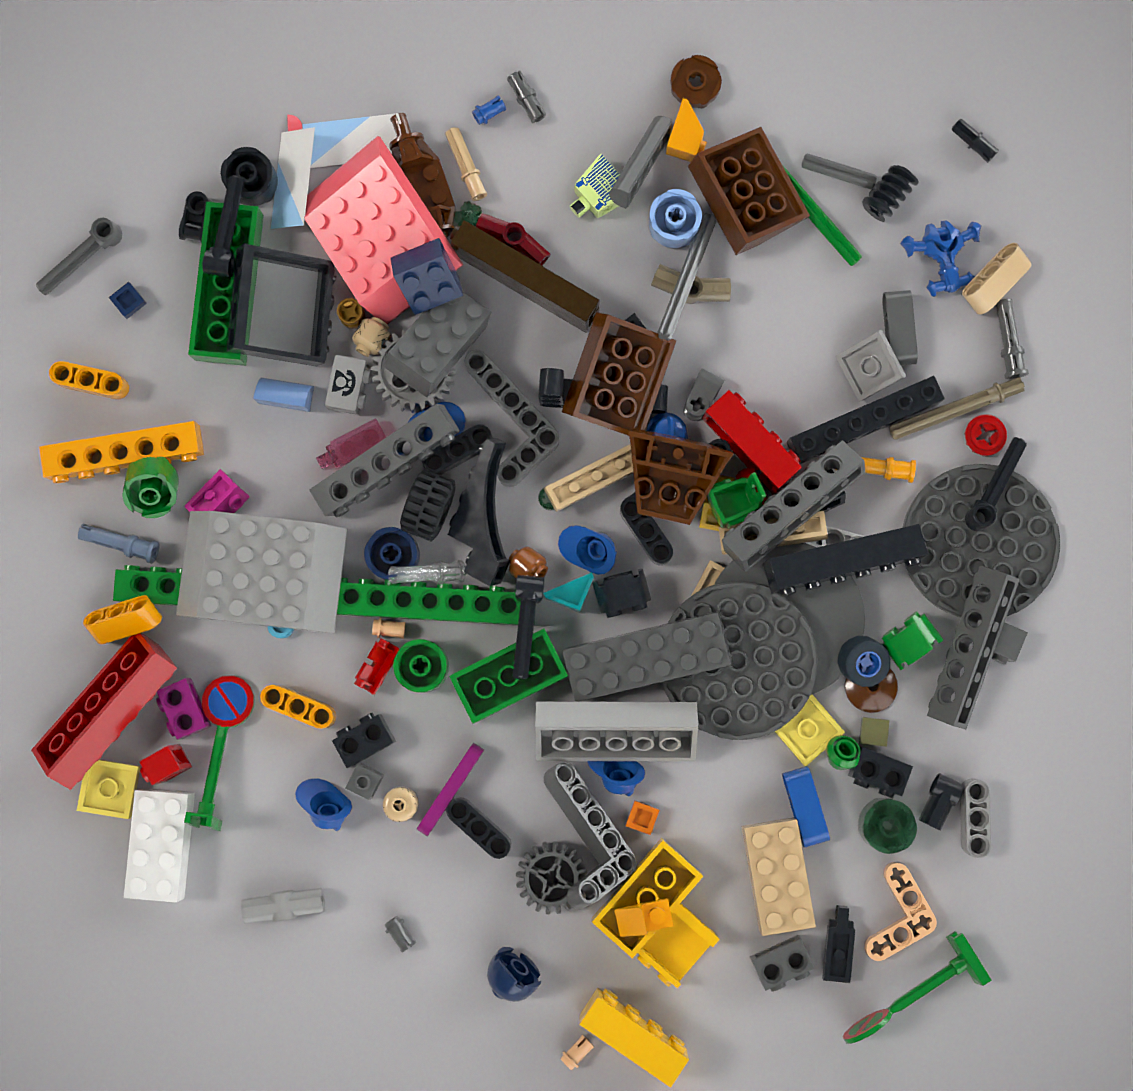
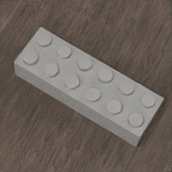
M536 702V761H696L698 738L697 702Z

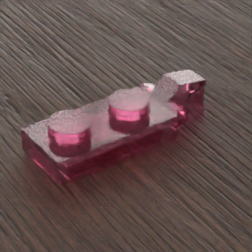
M373 419L330 441V444L325 447L328 452L316 457V460L322 469L332 464L336 468L344 466L385 439L386 436L377 419Z

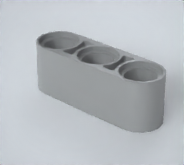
M967 779L962 783L964 790L960 797L961 847L966 854L975 858H983L988 855L991 849L990 790L984 781ZM974 784L980 787V794L976 798H972L969 793L971 786ZM974 811H978L981 815V820L976 825H972L970 822V815ZM979 838L981 848L973 852L970 844L973 839Z

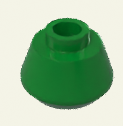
M839 735L833 737L828 742L827 759L833 768L847 770L858 765L861 748L855 740L848 736Z

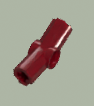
M484 213L479 217L476 224L477 228L541 266L551 256L542 245L525 231L521 224L517 222L509 223ZM513 232H517L521 235V238L513 242L508 239V236Z

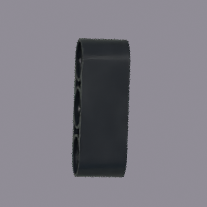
M478 424L454 436L455 440L444 447L439 445L433 449L434 454L422 461L423 467L426 470L442 475L477 456L482 444L475 443L474 436L478 432H484L488 435L487 439H493L490 429L485 425ZM461 444L465 447L464 453L458 457L451 454L452 447ZM433 457L442 459V464L437 469H431L428 466L429 460Z
M459 797L449 803L447 806V816L485 852L496 859H501L508 855L512 844L508 835L469 800ZM455 803L465 805L467 812L464 817L454 815L452 809ZM475 821L485 823L487 829L484 834L477 835L474 833L472 824ZM495 839L504 840L506 850L501 853L494 851L492 841Z

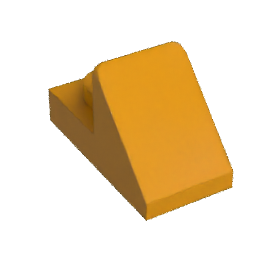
M668 898L614 909L620 937L648 935L647 932L673 927Z

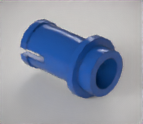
M499 95L482 106H475L472 114L479 125L482 123L487 124V120L506 111V106L503 100H500L501 97Z

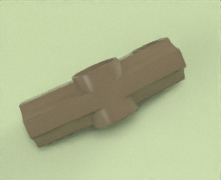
M660 264L651 286L672 294L680 272ZM695 276L692 285L697 287L698 292L694 295L689 294L686 300L688 304L696 302H730L731 279L699 278Z

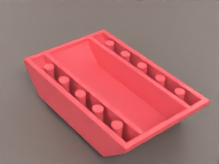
M380 136L373 139L307 195L304 216L307 224L358 303L387 325L410 307L393 276L391 257L440 238L455 270L457 271L464 265Z

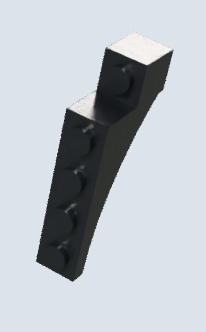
M486 439L480 446L478 451L479 458L469 473L468 485L459 497L460 505L450 520V529L447 534L473 548L466 557L465 563L467 565L464 573L488 586L501 584L511 561L506 558L503 551L496 519V481L500 460L506 445L500 439Z

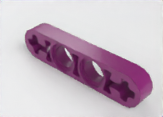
M473 742L416 830L428 837L484 752L483 748Z

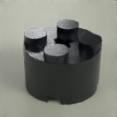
M241 147L232 151V154L221 165V180L225 188L227 189L230 176H239L244 179L240 204L258 206L271 201L277 189L278 177L268 157L253 147Z
M638 569V575H633L631 570L603 578V584L600 585L598 580L592 582L600 613H606V617L611 618L621 615L623 609L630 607L632 611L647 608V602L651 600L644 570Z

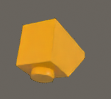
M683 98L667 144L666 155L691 162L697 153L705 150L707 142L703 141L704 130L689 101Z

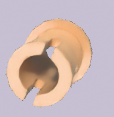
M382 617L379 620L374 619L372 635H377V638L387 636L404 639L406 622L382 620Z
M582 1034L567 1052H562L563 1056L560 1059L570 1070H573L574 1067L578 1068V1063L594 1048V1045Z

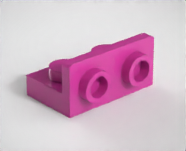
M220 469L184 507L189 512L217 511L235 513L249 499V495Z

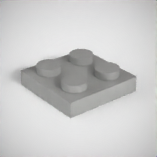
M882 330L836 355L859 402L906 377Z

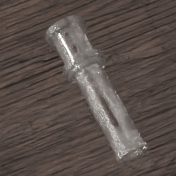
M454 560L452 563L436 561L432 565L390 567L388 575L398 574V576L389 577V581L392 584L433 581L436 584H444L446 581L462 583L466 578V573H464L466 566L462 560Z

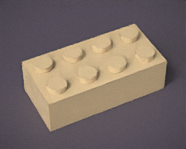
M792 817L741 826L761 935L766 936L815 928L797 819Z

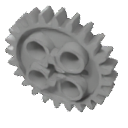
M393 333V342L391 343L386 340L384 343L385 349L381 348L378 351L381 357L372 358L373 363L378 365L371 367V373L377 374L372 377V382L375 384L380 383L376 387V392H384L382 395L383 401L391 398L390 404L392 408L399 403L402 412L406 406H410L411 413H414L416 406H419L421 411H425V404H429L432 407L435 405V399L443 402L441 393L450 394V389L446 385H454V379L449 377L455 375L454 368L449 371L428 397H425L417 390L412 393L410 391L411 386L408 384L402 388L393 385L394 381L400 378L385 368L388 352L400 339Z

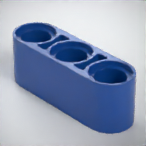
M805 766L782 773L793 816L798 821L803 847L806 848L830 841L828 828L809 767Z

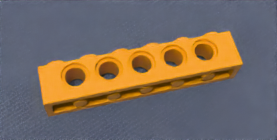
M195 421L39 446L43 477L53 480V483H65L69 481V477L78 476L79 479H89L95 477L94 473L104 472L105 475L118 474L120 469L128 468L130 463L146 457H165L172 464V460L181 459V462H192L197 460V456L204 455L200 425ZM173 439H178V448L170 451L169 443ZM148 443H152V453L149 455H144V446ZM126 447L128 450L127 456L119 460V450ZM100 451L102 458L100 462L94 464L92 457L96 452ZM71 456H75V465L68 468L67 460Z

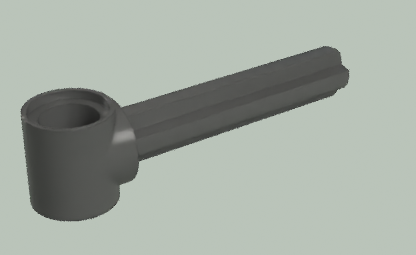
M108 218L96 219L89 231L91 236L36 283L37 289L42 294L48 295L101 247L106 249L109 246L117 245L122 239L121 228ZM111 227L110 234L103 237L104 230Z

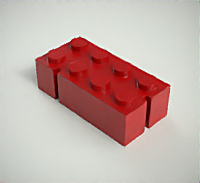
M728 390L705 411L702 420L720 439H724L729 443L731 451L747 468H754L755 471L759 469L762 472L759 475L760 482L773 495L802 468L799 464L801 460L792 450L786 451L781 445L783 442L774 431L769 432L763 426L764 420L755 411L751 413L744 406L746 401L737 392L733 394Z

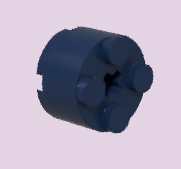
M385 527L379 529L371 536L364 549V558L368 568L379 578L388 581H402L410 577L417 570L420 561V550L417 542L407 532L396 527ZM392 548L398 552L394 561L386 557L387 554L391 553L390 549Z

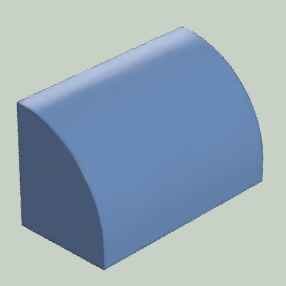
M260 378L253 399L262 405L310 412L314 386Z

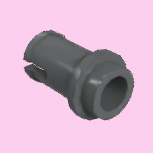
M396 916L385 924L387 928L385 932L391 934L400 951L404 952L408 950V947L404 943L403 938L410 947L416 942L403 925L404 920H400Z

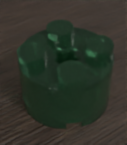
M876 798L862 809L858 820V831L865 843L873 849L885 854H893L907 849L913 843L917 834V823L911 809L904 803L891 798ZM884 821H889L892 825L891 830H885L882 826Z

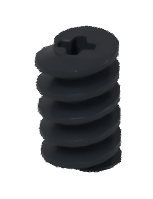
M900 165L890 166L888 173L882 176V181H878L875 189H871L869 196L865 197L862 201L864 209L881 222H885L883 214L888 217L893 215L889 207L899 208L900 205L896 199L900 201L906 199L902 191L906 193L912 192L909 183L917 186L919 183L918 179L907 168Z

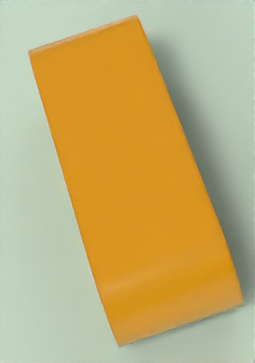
M64 361L55 362L49 369L50 379L65 389L119 400L127 396L129 392L128 382L114 372ZM68 369V378L61 381L60 374ZM90 375H93V383L89 386H85L86 378ZM119 380L118 389L111 392V383Z
M142 595L92 611L83 620V625L98 644H106L153 629L161 622L162 615L148 596Z
M268 685L261 692L260 699L265 707L315 728H328L336 721L337 715L333 707L286 687ZM273 689L280 693V700L276 704L271 703L269 700V693ZM297 699L302 700L305 705L304 711L301 714H297L293 710V703ZM321 709H325L329 713V720L325 724H321L317 720V713Z

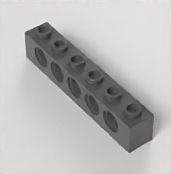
M435 404L309 489L325 516L340 517L349 511L348 506L354 502L358 504L370 497L369 492L376 487L379 490L391 483L390 478L397 473L400 476L413 468L411 464L418 459L424 461L434 454L432 450L439 445L444 447L455 440L454 435L459 433L460 430L445 406ZM428 427L433 432L430 441H426L424 438V431ZM409 442L411 452L406 456L403 453V445ZM385 456L390 460V466L386 470L382 467V459ZM364 470L369 475L366 484L361 481V473ZM343 484L348 490L345 498L340 494V488Z
M843 440L837 445H832L826 450L822 458L817 462H811L799 477L789 480L782 491L777 495H771L759 510L749 513L744 522L737 528L730 529L724 535V539H722L724 551L744 572L748 571L866 473L865 461ZM830 469L838 470L836 473H827ZM811 485L818 486V488L815 490L807 489V487ZM790 502H797V503H798V504H797L796 506H794V507H788V506H786V505H787L788 503H790ZM771 518L778 519L776 523H766ZM750 535L758 536L755 540H746Z
M979 566L978 572L973 578L970 595L964 603V612L961 620L955 628L953 643L947 651V660L943 671L938 676L936 691L929 702L928 717L954 727L967 729L1020 579L1000 571ZM991 592L990 599L986 601L987 595ZM982 617V622L978 626V620ZM973 642V647L971 651H969V646ZM964 667V673L960 677V671ZM955 692V698L951 702V696Z

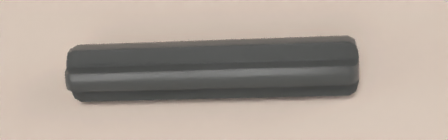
M805 154L802 161V168L867 189H873L877 180L875 174L812 154Z

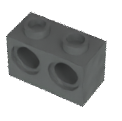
M798 935L750 956L765 991L769 989L771 992L777 991L786 986V981L793 978L796 981L804 979L810 975V970L815 969L802 939ZM793 953H799L802 956V960L797 966H791L788 963V959ZM769 964H774L778 968L777 973L772 977L764 975V969Z

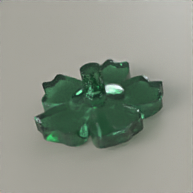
M464 201V204L460 207L461 211L455 212V222L458 223V226H461L465 220L476 227L479 219L478 216L482 213L481 207L476 204L472 205L470 201Z

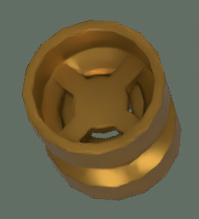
M346 298L338 304L337 315L342 324L347 328L357 329L361 321L366 319L365 311L356 299Z

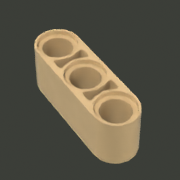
M1010 243L1004 246L963 289L962 295L977 314H984L991 310L1030 269L1031 262L1017 243Z

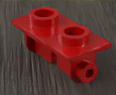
M380 638L379 642L375 641L373 648L367 656L373 662L371 665L363 663L359 672L354 677L356 679L354 684L375 696L400 649Z

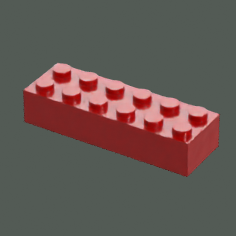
M142 632L130 636L31 749L47 777L71 790L83 779L85 773L92 765L100 760L105 750L112 742L119 738L120 733L137 717L147 702L154 698L160 687L172 677L177 667L158 643Z

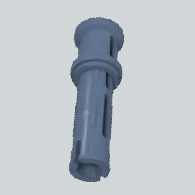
M82 524L78 531L79 540L122 551L126 557H139L146 559L147 563L153 564L158 556L160 544L157 541L148 542L141 540L137 535H129L127 537L87 524Z

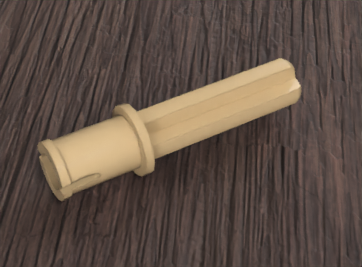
M452 127L445 132V135L462 173L461 180L466 183L472 201H479L487 196V192L479 177L481 174L480 170L475 168L459 128Z

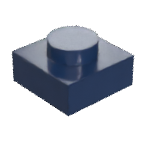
M127 282L108 297L126 319L147 304L130 282Z

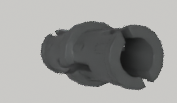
M521 71L512 73L508 76L507 81L518 97L516 99L518 104L523 106L532 123L541 121L546 116V113L535 97V90L530 88Z

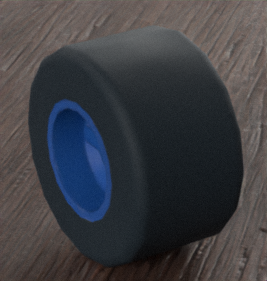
M855 636L848 639L838 653L840 672L851 682L861 687H871L880 683L887 676L890 669L891 659L888 650L881 643L868 636Z

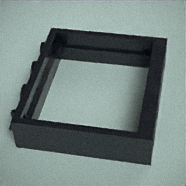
M243 244L238 247L236 251L226 352L315 367L325 364L327 353L330 352L329 346H327V338L332 329V321L329 320L330 310L334 306L332 285L335 284L337 277L334 276L333 262L250 244ZM253 260L318 272L310 355L245 344Z

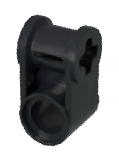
M194 191L186 198L183 217L179 225L180 240L188 238L202 242L206 202L212 201L200 191ZM205 201L204 208L200 211H195L196 203Z

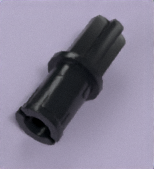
M959 119L952 126V131L969 145L967 148H972L987 163L998 153L999 150L982 136V132L978 133L963 119Z

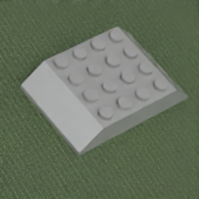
M190 511L176 616L334 634L347 528L316 522L217 511Z

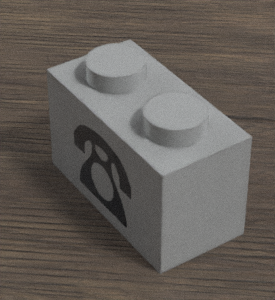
M335 355L325 400V406L328 410L359 415L360 409H364L366 403V394H363L365 384L370 383L372 374L366 360Z

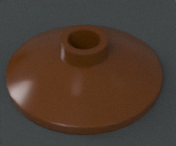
M889 669L887 676L877 684L875 691H870L868 687L854 684L847 678L845 680V692L850 703L857 709L868 713L880 712L888 708L893 703L898 691L897 679L891 669Z

